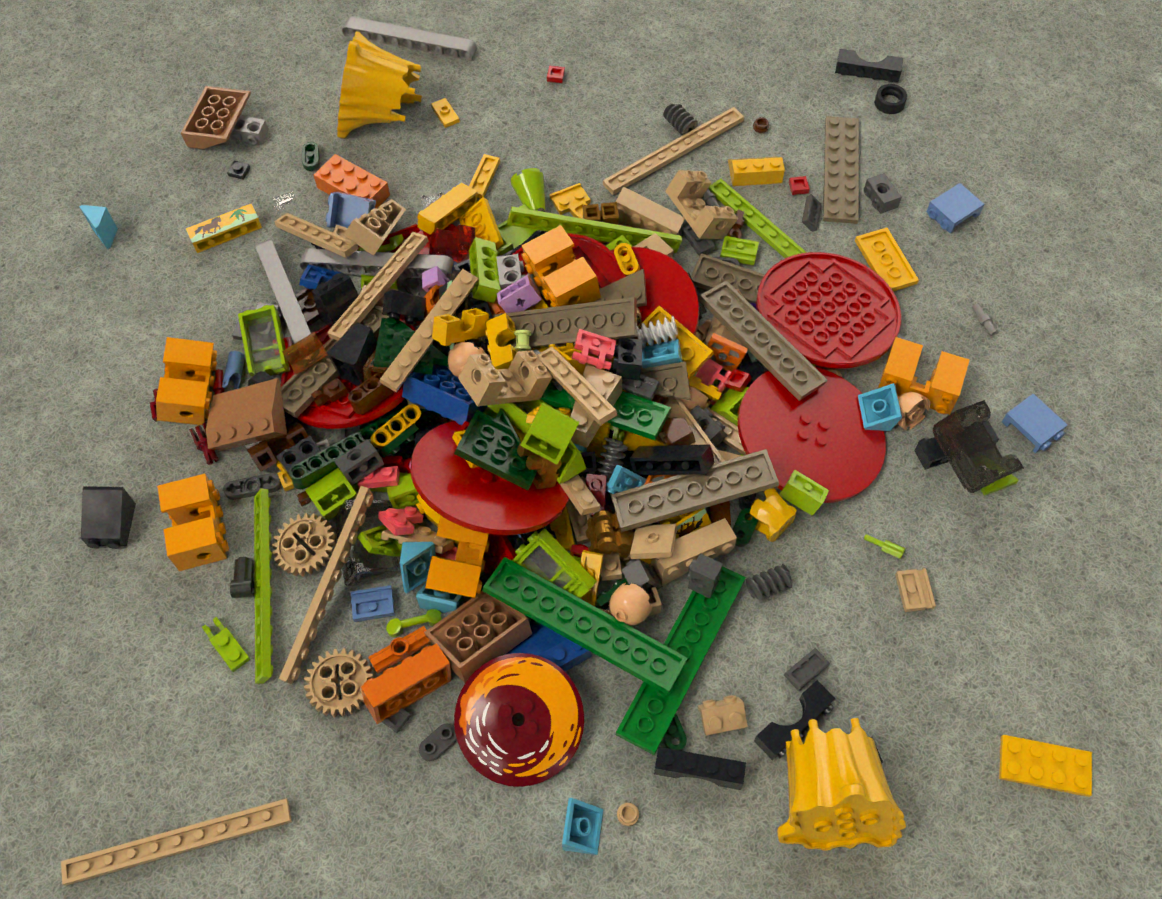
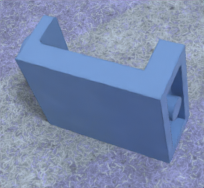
M959 183L930 201L926 212L930 218L940 224L942 229L947 230L951 234L956 225L970 216L975 218L979 216L984 203Z
M342 192L331 193L328 198L327 227L332 228L337 224L348 228L354 219H359L361 215L370 213L375 208L376 200Z
M1034 394L1010 410L1002 420L1006 427L1013 424L1035 445L1034 453H1037L1039 450L1045 451L1052 444V440L1058 441L1065 434L1063 431L1067 426L1058 415Z

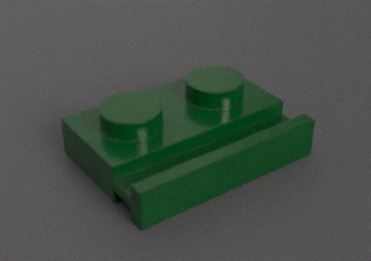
M413 423L380 450L378 454L382 459L390 452L394 455L402 448L400 446L401 443L404 441L409 443L416 437L414 433L419 428Z

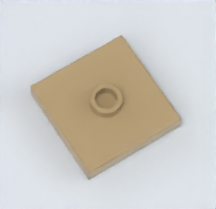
M676 524L637 527L630 551L631 559L672 557L677 533Z

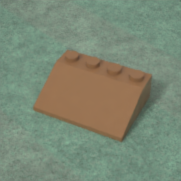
M205 86L181 131L187 147L205 149L226 142L251 92Z
M278 378L213 395L206 426L208 449L224 451L287 435L280 380Z
M483 591L424 632L432 645L438 644L450 662V668L464 683L483 664L505 655L532 635L528 618L524 614Z

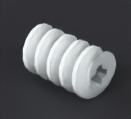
M672 316L670 323L667 318H664V324L657 320L656 326L650 321L648 328L644 323H642L640 330L637 327V336L639 340H642L643 348L646 347L647 342L650 346H653L654 340L658 345L661 344V339L667 343L669 336L672 341H675L676 335H678L674 316Z

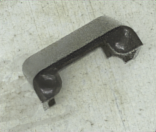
M985 400L956 410L933 426L934 437L962 486L969 493L977 492L1024 469L1017 456L1009 454L1002 457L983 425L991 416L990 409Z
M345 500L337 513L335 521L337 539H339L355 500ZM373 500L371 506L365 512L366 518L363 525L357 531L358 535L363 531L384 525L378 519V512L393 508L390 500ZM358 538L355 544L351 545L349 559L342 567L344 583L347 587L401 576L400 556L394 557L369 553Z

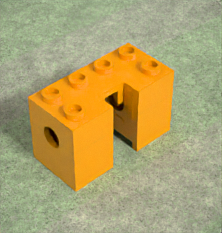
M561 225L522 245L524 253L521 255L526 263L525 268L529 275L533 274L536 286L538 288L542 287V294L546 300L551 301V307L594 302L601 298L597 276L584 257L575 260L572 250L574 243Z
M167 337L163 356L165 374L164 377H160L156 397L157 421L202 425L205 419H208L209 406L212 401V392L209 389L213 387L215 376L211 375L212 371H216L217 351L214 350V343Z
M895 337L878 388L894 383L897 396L908 392L919 393L929 399L930 409L936 410L940 414L950 415L960 396L970 359L942 351L932 371L930 380H927L926 384L923 385L917 383L918 377L914 376L923 345Z
M201 474L158 485L161 512H167L169 519L172 520V527L163 530L167 556L179 571L227 559L226 552L229 551L227 540H224L223 534H226V528L220 517H223L222 508L220 505L218 506V500L221 498L219 490L215 489L213 480H209L206 474Z
M440 515L436 536L459 541L456 558L451 560L432 556L425 588L475 598L476 593L480 594L482 581L479 580L480 572H483L486 560H482L484 552H488L490 540H487L488 534L464 528Z

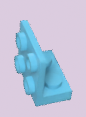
M616 465L609 482H607L606 492L615 494L644 485L647 479L622 466Z

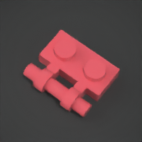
M579 329L574 349L581 350V353L574 351L572 359L578 360L581 364L588 363L594 365L597 369L604 368L610 370L612 363L605 361V358L612 359L616 340ZM588 353L597 355L598 358L588 356Z
M709 359L699 369L695 377L701 379V383L707 386L709 384L712 385L717 378L720 380L717 388L722 393L726 388L725 381L731 372L727 370L724 376L719 374L723 367ZM711 399L708 400L712 405L716 403Z

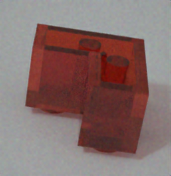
M458 224L453 232L436 228L430 235L429 255H445L452 258L453 261H463L469 254V249L475 239V227Z

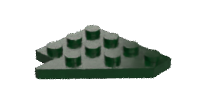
M382 318L374 367H387L388 369L415 331L400 320ZM431 345L412 372L432 375L433 364L448 366V357Z
M500 408L496 418H493L477 410L454 454L527 491L537 473L536 469L529 470L526 466L528 456L520 457L517 449L521 441L505 411Z

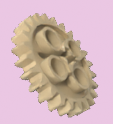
M305 513L303 518L298 514L297 520L294 521L290 518L289 525L283 523L284 530L278 529L280 536H274V539L278 542L272 544L276 549L272 551V554L276 556L274 560L278 563V566L288 574L291 572L294 576L299 572L302 577H304L306 571L310 575H312L313 569L319 572L320 565L326 567L327 565L324 561L326 559L330 560L329 554L333 553L334 549L332 547L336 546V542L333 539L337 538L334 528L322 516L317 517L314 513L311 517ZM294 534H297L316 554L314 556L311 555L294 537Z
M345 648L342 649L341 653L334 649L333 655L326 651V658L318 656L320 662H312L314 670L307 669L311 677L304 678L306 683H308V685L304 686V689L308 691L306 694L307 699H311L309 703L312 706L316 705L315 709L317 712L323 709L325 716L331 711L333 718L336 717L337 712L344 717L347 710L352 715L353 707L360 710L359 703H364L361 686L367 680L374 678L373 674H370L372 668L367 666V660H362L360 653L355 656L354 650L347 654ZM337 665H339V676L342 679L340 681L342 700H339V688L336 685L338 683ZM353 667V671L351 673L344 674V671L347 668ZM327 671H332L331 676L323 678ZM355 687V691L352 694H346L349 688ZM334 691L332 697L325 698L327 692Z

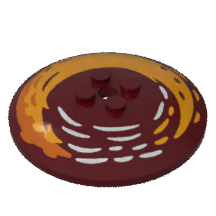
M527 653L506 654L483 664L464 684L455 707V734L459 747L469 764L489 780L513 787L539 784L563 770L575 755L584 731L582 699L569 675L550 660ZM516 713L523 714L525 718L521 726H516L512 721Z

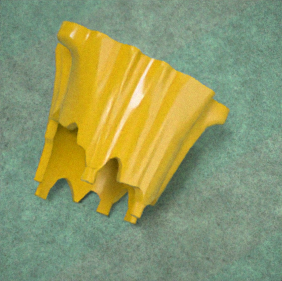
M356 31L353 40L349 41L347 59L343 71L337 137L345 139L350 131L366 124L390 123L391 121L405 122L406 116L395 113L392 109H401V103L421 102L422 96L415 94V88L410 87V83L419 80L420 76L413 71L421 72V65L414 64L379 48L368 41L360 32Z
M816 719L809 720V731L804 744L800 738L799 730H792V740L786 741L789 818L787 822L778 827L779 842L801 844L807 849H820L823 851L836 847L851 849L862 843L872 844L877 848L895 845L897 839L903 837L901 830L906 828V823L903 819L904 814L892 797L875 742L871 737H867L866 732L860 726L859 719H851L852 728L850 734H846L840 728H834L824 733L819 729Z

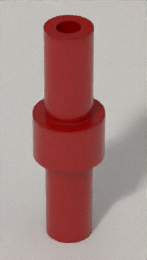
M221 369L215 371V382L213 384L215 395L221 394L225 390L222 387L223 370Z

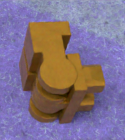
M617 202L601 203V210H599L598 204L582 205L583 219L618 225Z
M519 443L518 454L520 457L528 456L526 466L529 470L536 469L537 471L533 480L537 489L555 487L559 476L557 470L562 464L561 460L558 464H555L520 446L521 443Z
M599 511L593 515V518L587 520L588 529L585 533L586 537L591 541V546L588 548L589 551L609 555L613 551L619 553V556L624 558L630 555L634 532H631L633 529L621 532L616 512L611 514L608 511Z

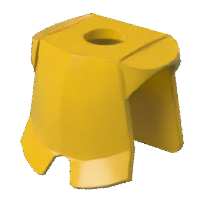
M775 488L765 490V501L756 499L749 512L758 520L755 529L766 535L767 540L770 542L776 541L794 522L797 512L795 507L788 505L781 498Z

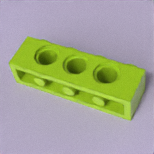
M475 237L469 249L471 274L478 278L477 284L472 289L473 298L494 303L497 293L502 290L499 283L496 258L498 251L496 250L495 242Z

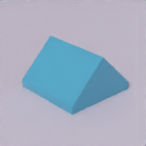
M89 205L79 206L92 230L107 249L111 248L118 228L107 208Z
M679 339L671 340L667 343L662 342L659 345L654 344L653 346L642 347V368L683 362Z
M894 383L858 395L865 430L891 431L902 419Z
M403 542L400 568L403 588L406 594L427 580L431 557L436 556L433 542Z
M426 583L416 595L419 608L427 610L437 609L444 614H450L462 606L465 598L463 595L425 588Z
M569 798L562 849L597 855L603 809L574 798Z

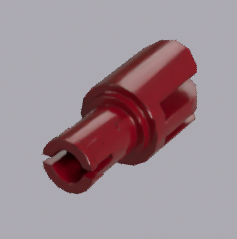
M207 422L202 423L204 430L200 425L195 427L196 432L193 428L189 430L197 450L203 452L206 463L211 465L213 460L218 462L219 459L215 450L208 449L207 436L205 434Z

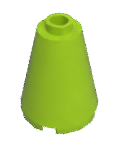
M528 168L521 170L522 173L518 176L517 173L514 174L510 181L511 186L522 204H525L530 210L537 211L539 208L545 210L543 172H540L538 168Z

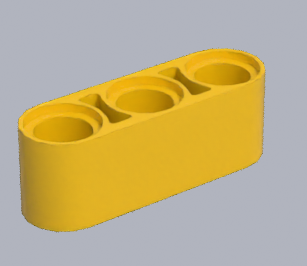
M413 404L408 405L372 434V445L375 448H383L420 418L421 411L419 407ZM407 410H411L414 412V419H410L407 417ZM392 422H397L400 425L399 431L392 429ZM376 435H384L385 443H379L376 440Z

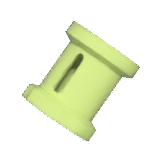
M516 330L514 333L516 336V346L514 348L517 351H530L529 336H531V331Z

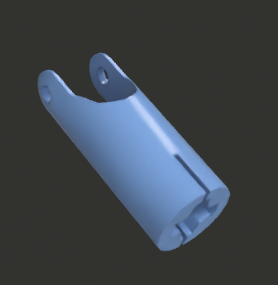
M239 351L229 352L222 384L223 388H226L231 380L234 383L233 390L239 389L245 361L243 353Z

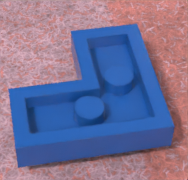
M308 264L300 278L299 285L307 289H316L321 282L326 283L335 274L342 272Z

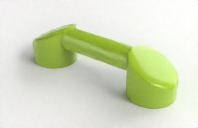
M402 234L390 237V243L380 246L377 252H387L397 248L403 241ZM358 247L359 249L356 250V251H365L362 247Z
M430 609L424 615L399 620L398 618L391 619L386 626V630L389 636L398 637L403 633V628L427 622L430 626H434L444 617L439 610Z

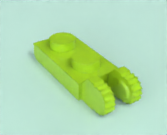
M215 617L213 619L214 624L221 630L218 634L214 636L206 624L202 626V629L210 638L209 641L231 671L234 672L248 662L250 658L227 627L225 628L220 620Z

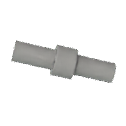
M979 303L975 304L972 308L979 317L978 321L982 326H985L990 336L995 335L997 331L991 323V318L983 311Z

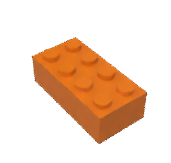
M334 154L313 175L317 188L330 195L333 192H342L376 200L375 209L390 196L386 181L337 154Z
M436 643L432 646L424 647L420 653L413 657L405 658L396 667L386 669L377 678L367 680L361 686L364 704L377 724L381 723L383 720L398 713L400 709L408 707L450 682V662Z

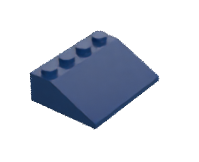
M433 364L432 375L413 372L404 381L403 398L408 399L411 403L419 404L429 411L437 412L444 418H450L460 425L464 421L470 423L477 410L483 412L488 407L487 405L477 406L458 377L452 374L448 366Z
M532 621L529 622L532 635L506 653H527L541 656L555 663L564 671L592 657V652L546 626L534 624Z

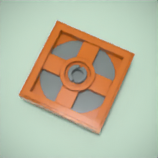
M713 333L707 344L714 352L710 359L723 367L722 370L726 372L727 370L732 372L734 369H737L748 348Z

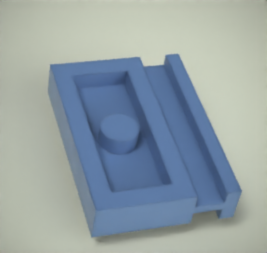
M392 586L350 592L353 621L358 622L395 616Z

